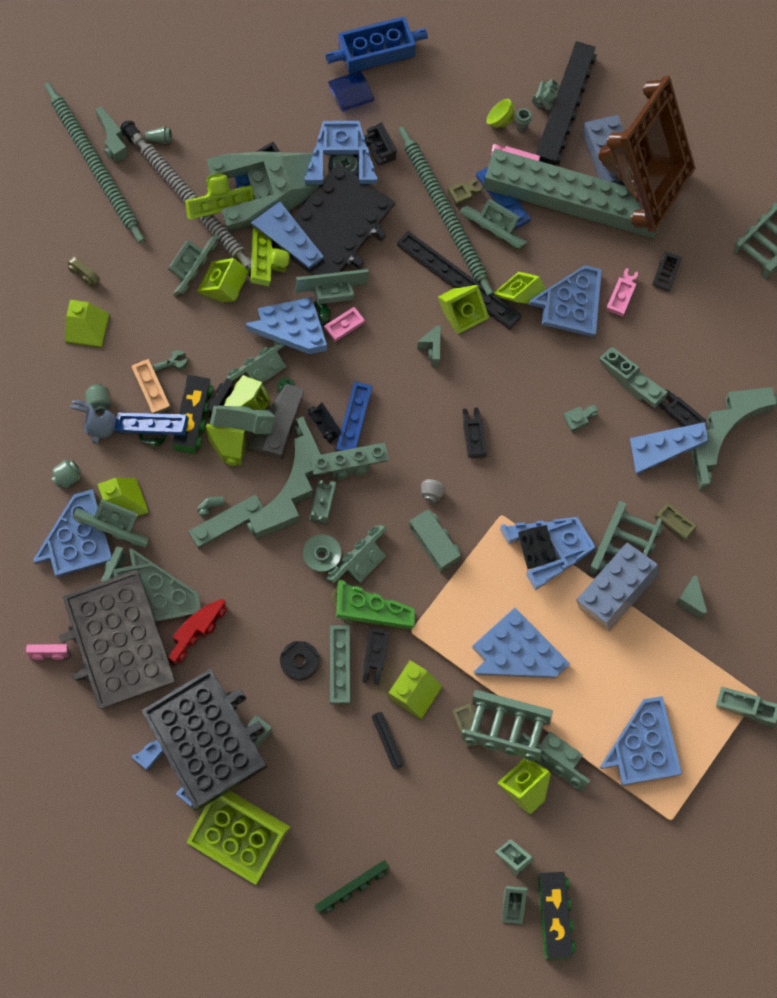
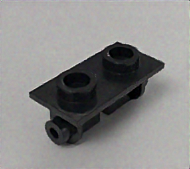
M321 402L316 408L312 406L308 409V415L317 424L323 439H326L331 444L342 432L327 408Z

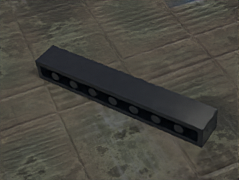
M578 41L575 42L557 97L555 98L535 154L540 156L539 161L554 166L560 164L562 158L560 151L566 147L567 139L565 137L570 135L573 126L570 125L571 120L575 121L577 115L575 108L576 106L580 107L582 101L580 94L585 92L587 86L585 80L590 78L592 72L590 65H594L597 54H594L595 46Z

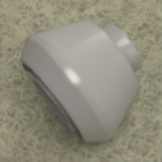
M427 479L421 483L422 497L428 503H435L446 493V488L443 483L437 480Z

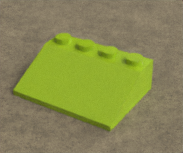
M229 791L205 806L186 843L257 885L281 846L290 826L234 792Z

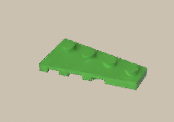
M343 580L338 582L336 618L406 629L414 627L415 608L394 600L383 599L379 594L365 592L363 588L347 585Z

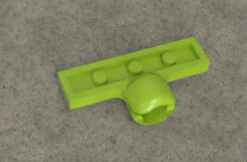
M210 175L206 179L207 195L185 200L187 218L191 220L220 213L223 208L254 200L253 186L247 185L230 190L227 175Z
M254 227L252 231L251 283L269 287L271 270L285 272L286 266L289 264L290 255L285 250L273 249L271 239Z

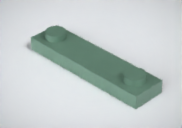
M255 494L188 532L197 548L200 549L249 522L248 516L260 511L264 507Z
M330 625V704H350V625Z

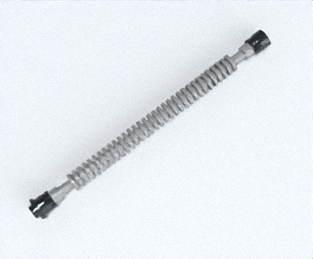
M125 121L121 124L122 135L141 148V155L152 165L184 203L185 200L198 197L153 145L144 142V138L139 134L140 131L135 126L134 121ZM214 214L199 217L198 219L213 236L215 234L218 235L217 241L220 242L232 258H238L242 262L241 264L249 270L248 275L251 278V259L243 254L244 248Z

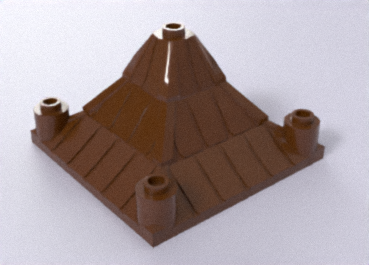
M663 76L661 80L646 82L643 87V93L649 100L628 129H625L623 132H612L607 138V144L598 153V158L602 165L615 177L623 181L635 200L640 203L641 210L634 211V214L631 216V223L635 228H647L648 232H656L696 169L670 76Z

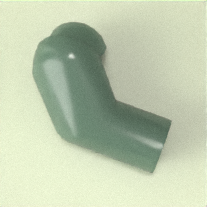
M223 496L206 498L198 506L197 511L199 515L206 517L209 515L211 507L223 506Z

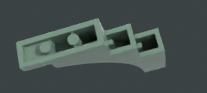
M773 387L728 392L725 398L727 410L711 411L707 417L709 443L691 450L699 491L707 490L710 483H712L710 471H713L716 467L720 446L730 431L748 418L773 411L777 404V394L774 393Z
M304 417L296 419V427L294 429L298 438L294 439L295 458L286 485L266 507L248 516L249 523L247 527L251 535L255 534L256 539L298 523L299 514L294 504L313 497V490L308 479L315 477L310 457L321 455Z

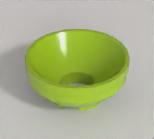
M504 99L492 108L486 120L491 127H506L513 121L515 107L512 101Z

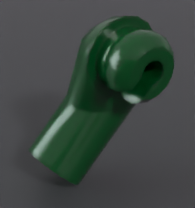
M316 301L314 305L320 311L318 319L320 325L323 326L330 321L331 310L325 303L318 304Z

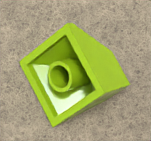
M517 272L497 289L494 295L506 300L529 304L531 299L545 291L546 288L540 276Z
M478 285L455 288L438 296L442 311L457 334L489 319Z
M70 300L66 315L65 342L102 348L109 313L89 302Z
M207 424L208 442L220 459L230 466L242 465L246 448L245 430L216 427Z
M113 478L98 484L102 499L138 513L137 517L149 513L136 478Z
M524 758L498 782V785L521 809L531 814L545 801L551 773L538 763Z

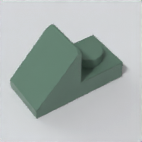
M441 326L434 327L418 341L417 345L418 350H428V360H432V367H439Z

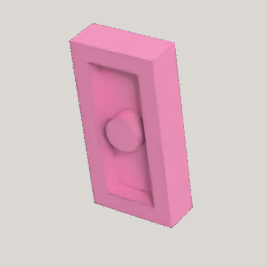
M353 307L326 324L324 330L334 342H337L365 324V319Z
M67 644L27 645L26 653L32 660H43L44 658L63 660L64 657H69L70 652Z

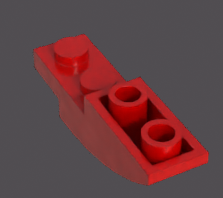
M224 599L203 607L177 630L173 636L174 643L177 645L168 657L171 664L177 666L179 662L182 663L185 660L189 647H193L198 641V634L206 638L208 634L211 635L216 628V621L218 618H223L227 611Z

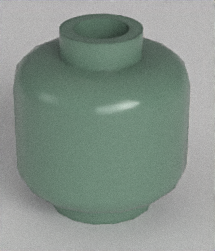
M93 384L86 390V403L93 406L95 413H103L110 407L111 398L107 387L102 384Z
M64 460L53 468L54 477H52V480L58 487L70 488L80 480L81 470L73 460Z

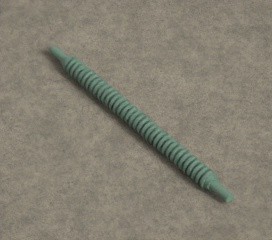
M46 83L44 87L51 97L52 107L123 225L132 231L138 243H143L145 239L138 229V220L64 98L56 93L51 83Z
M401 126L398 131L405 142L404 149L474 280L481 283L486 295L490 297L494 292L487 281V271L464 232L460 221L419 145L410 138L405 127Z

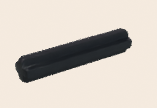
M382 712L372 715V720L392 768L399 769L404 766V763Z

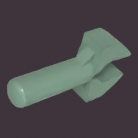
M175 350L172 351L170 359L154 364L152 367L155 372L171 366L177 367L179 371L186 367L188 359L177 361L178 358L185 357L186 355L183 351Z

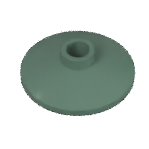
M316 535L305 543L303 559L306 565L314 571H330L338 565L341 559V547L329 535ZM320 553H324L326 556L324 558H320L318 555Z

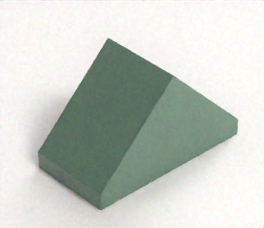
M693 576L676 604L700 619L704 618L707 610L698 577Z
M511 839L495 851L515 877L534 861L530 854Z
M505 887L503 891L502 923L523 924L527 888Z

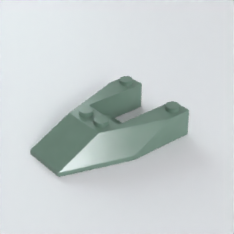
M258 151L223 154L206 159L210 175L223 174L227 175L228 179L247 174L250 185L253 186L255 200L222 209L226 229L229 232L251 227L253 220L279 202L290 212L308 200L320 185L305 184V176H307L313 153Z

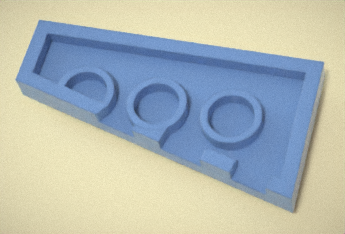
M281 202L251 222L253 227L263 232L266 237L276 242L279 247L289 252L291 256L308 269H311L324 259L321 252Z
M705 422L630 438L636 474L639 475L649 468L659 466L660 463L666 460L676 458L679 454L687 453L709 443Z

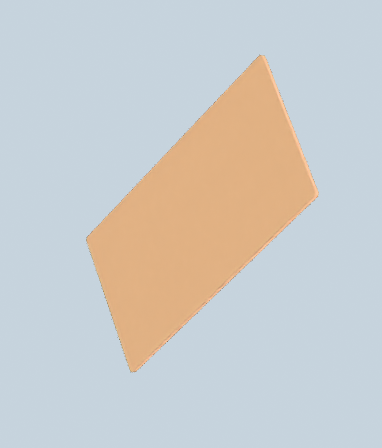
M503 515L499 516L412 628V635L495 695L553 710L551 724L543 725L542 729L547 733L551 731L583 754V759L620 786L622 785L618 768L600 769V766L643 699L663 696L682 774L680 776L622 787L667 820H672L744 717L716 707L721 687L755 696L757 694L633 606L608 631L579 609L576 599L594 579L575 565L535 590L526 575L527 571L531 569H527L520 541L508 544L500 530L503 524L513 526L515 523ZM516 608L556 648L570 665L555 679L475 675L474 671L484 660L476 653L472 646L511 610Z

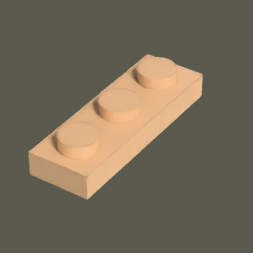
M149 359L132 365V370L152 414H159L171 409Z

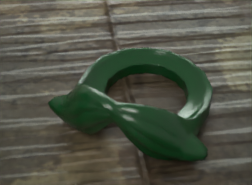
M139 434V439L143 444L151 445L154 449L156 446L163 444L167 435L161 434V439H145L142 434Z

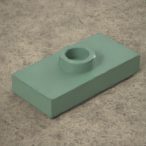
M116 546L111 560H108L105 565V573L101 582L114 578L113 569L123 567L127 558L123 548Z

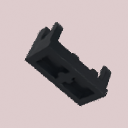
M380 122L378 125L366 129L368 134L364 135V137L372 141L369 149L377 165L381 166L396 160L397 150L383 123Z

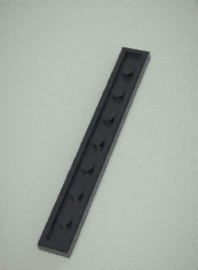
M407 231L397 242V247L452 288L478 285L488 314L509 330L521 318L522 315L496 295L491 294L490 297L487 296L480 283L411 232Z

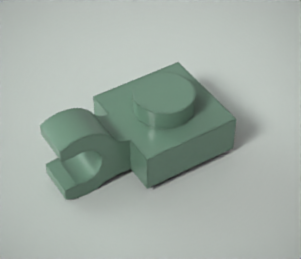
M595 404L587 407L585 410H582L579 406L564 413L563 417L569 429L573 432L588 425V419L596 416L598 409Z

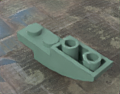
M613 347L599 358V361L609 373L638 400L642 401L644 399L655 408L668 396L667 391L640 372L639 366Z

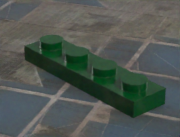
M383 860L315 904L317 913L319 915L321 913H324V915L330 913L335 909L334 905L341 901L342 904L353 897L352 893L359 890L362 892L370 886L369 882L375 878L378 881L388 874L386 871L389 870L387 862Z

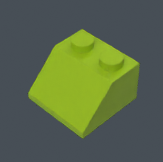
M234 258L212 261L197 292L223 303L233 302L239 296V291L246 281L249 270Z
M410 660L389 691L388 699L422 720L443 686L427 670Z

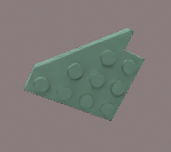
M129 549L132 566L113 569L114 578L134 570H139L155 621L192 615L201 609L199 595L196 591L133 549Z

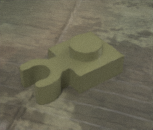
M477 179L470 181L469 185L461 182L448 188V193L456 206L471 200L472 194L478 195L481 193L482 187H473L477 185Z

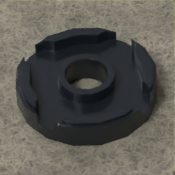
M294 641L286 645L281 652V669L291 679L298 681L306 680L313 676L318 669V652L308 642ZM297 656H302V657H304V658H305L304 664H302V665H297V664H295V663H294L295 657H297Z

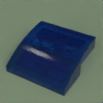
M361 71L328 81L329 88L334 94L336 103L341 111L374 101L371 89Z

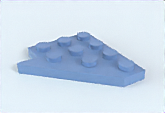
M584 265L531 299L529 305L543 308L542 325L594 337L597 329L602 269Z
M312 297L258 308L260 320L246 323L247 331L307 354L327 351V344Z
M93 489L73 495L33 559L35 565L51 560L56 578L106 564L108 560H111L112 556L105 532H99L88 524H80L76 519L72 518L76 508L95 515L98 506Z
M516 608L511 610L472 646L476 653L484 660L474 671L475 675L555 679L570 665L556 648Z
M663 696L643 699L600 766V769L617 767L622 786L670 778L682 774Z

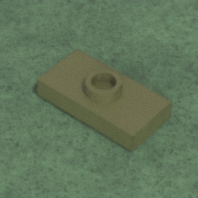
M668 502L655 516L657 520L658 518L662 519L661 523L683 541H686L697 528L694 522Z
M471 703L452 710L462 735L463 729H471L475 715ZM479 727L478 733L483 734L481 728ZM464 741V743H465V745H466V748H469V747H471V746H474V745H469V744H467V743Z

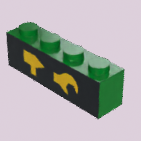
M193 375L187 376L179 414L187 415L189 421L185 435H174L172 441L174 451L196 454L197 448H201L202 437H200L201 431L205 430L206 426L204 416L209 413L207 408L208 398L212 397L214 390L210 378Z
M565 872L539 873L538 887L545 960L570 959L573 957L572 953H575V941L571 940L570 932H573V920L569 919L568 911H571V899L567 898L566 890H569V878L565 877Z

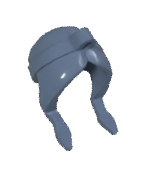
M81 400L72 401V403L77 405H70V408L86 413L84 431L92 437L91 442L98 444L99 438L105 439L111 436L116 424V417L111 411L105 410L102 416H97L91 404Z

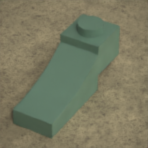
M100 106L95 111L97 120L107 135V140L104 141V152L109 159L112 158L117 164L128 157L126 146L122 142V130Z
M213 406L210 424L216 427L246 430L254 434H271L275 416L269 410H251L248 406Z
M721 687L716 703L717 708L742 715L756 721L758 724L776 728V703L761 700L759 696Z

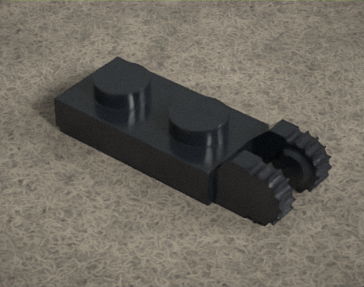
M665 390L668 392L666 399L672 403L669 405L663 400L658 406L665 410L681 426L706 423L707 420L679 396L677 397L669 390Z
M475 407L473 410L475 420H469L467 408L462 409L468 458L487 457L482 419H480L479 408Z
M370 628L362 682L367 683L369 668L377 669L374 682L376 685H379L381 670L384 667L389 631Z

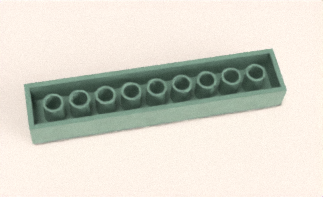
M496 148L493 150L482 189L655 239L659 227L656 232H648L647 228H635L631 223L632 214H634L635 210H641L640 203L635 200L626 186Z

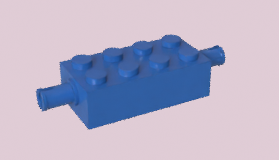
M404 16L338 33V46L340 50L325 53L327 64L342 60L346 65L348 74L415 57V42L428 39L426 28L411 32Z

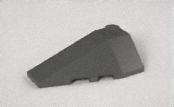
M289 384L284 386L268 408L275 416L271 434H254L252 432L247 450L283 460L303 397L304 388Z

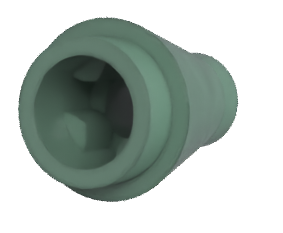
M522 108L515 113L516 129L518 132H525L532 121V114L526 108Z
M165 126L146 131L145 140L146 142L168 144V142H172V130Z

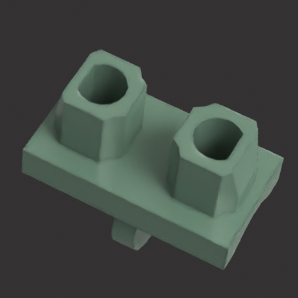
M551 79L548 83L543 80L539 84L538 91L532 99L534 106L539 108L545 106L547 110L552 107L553 100L557 97L556 91L559 89V84L554 79Z

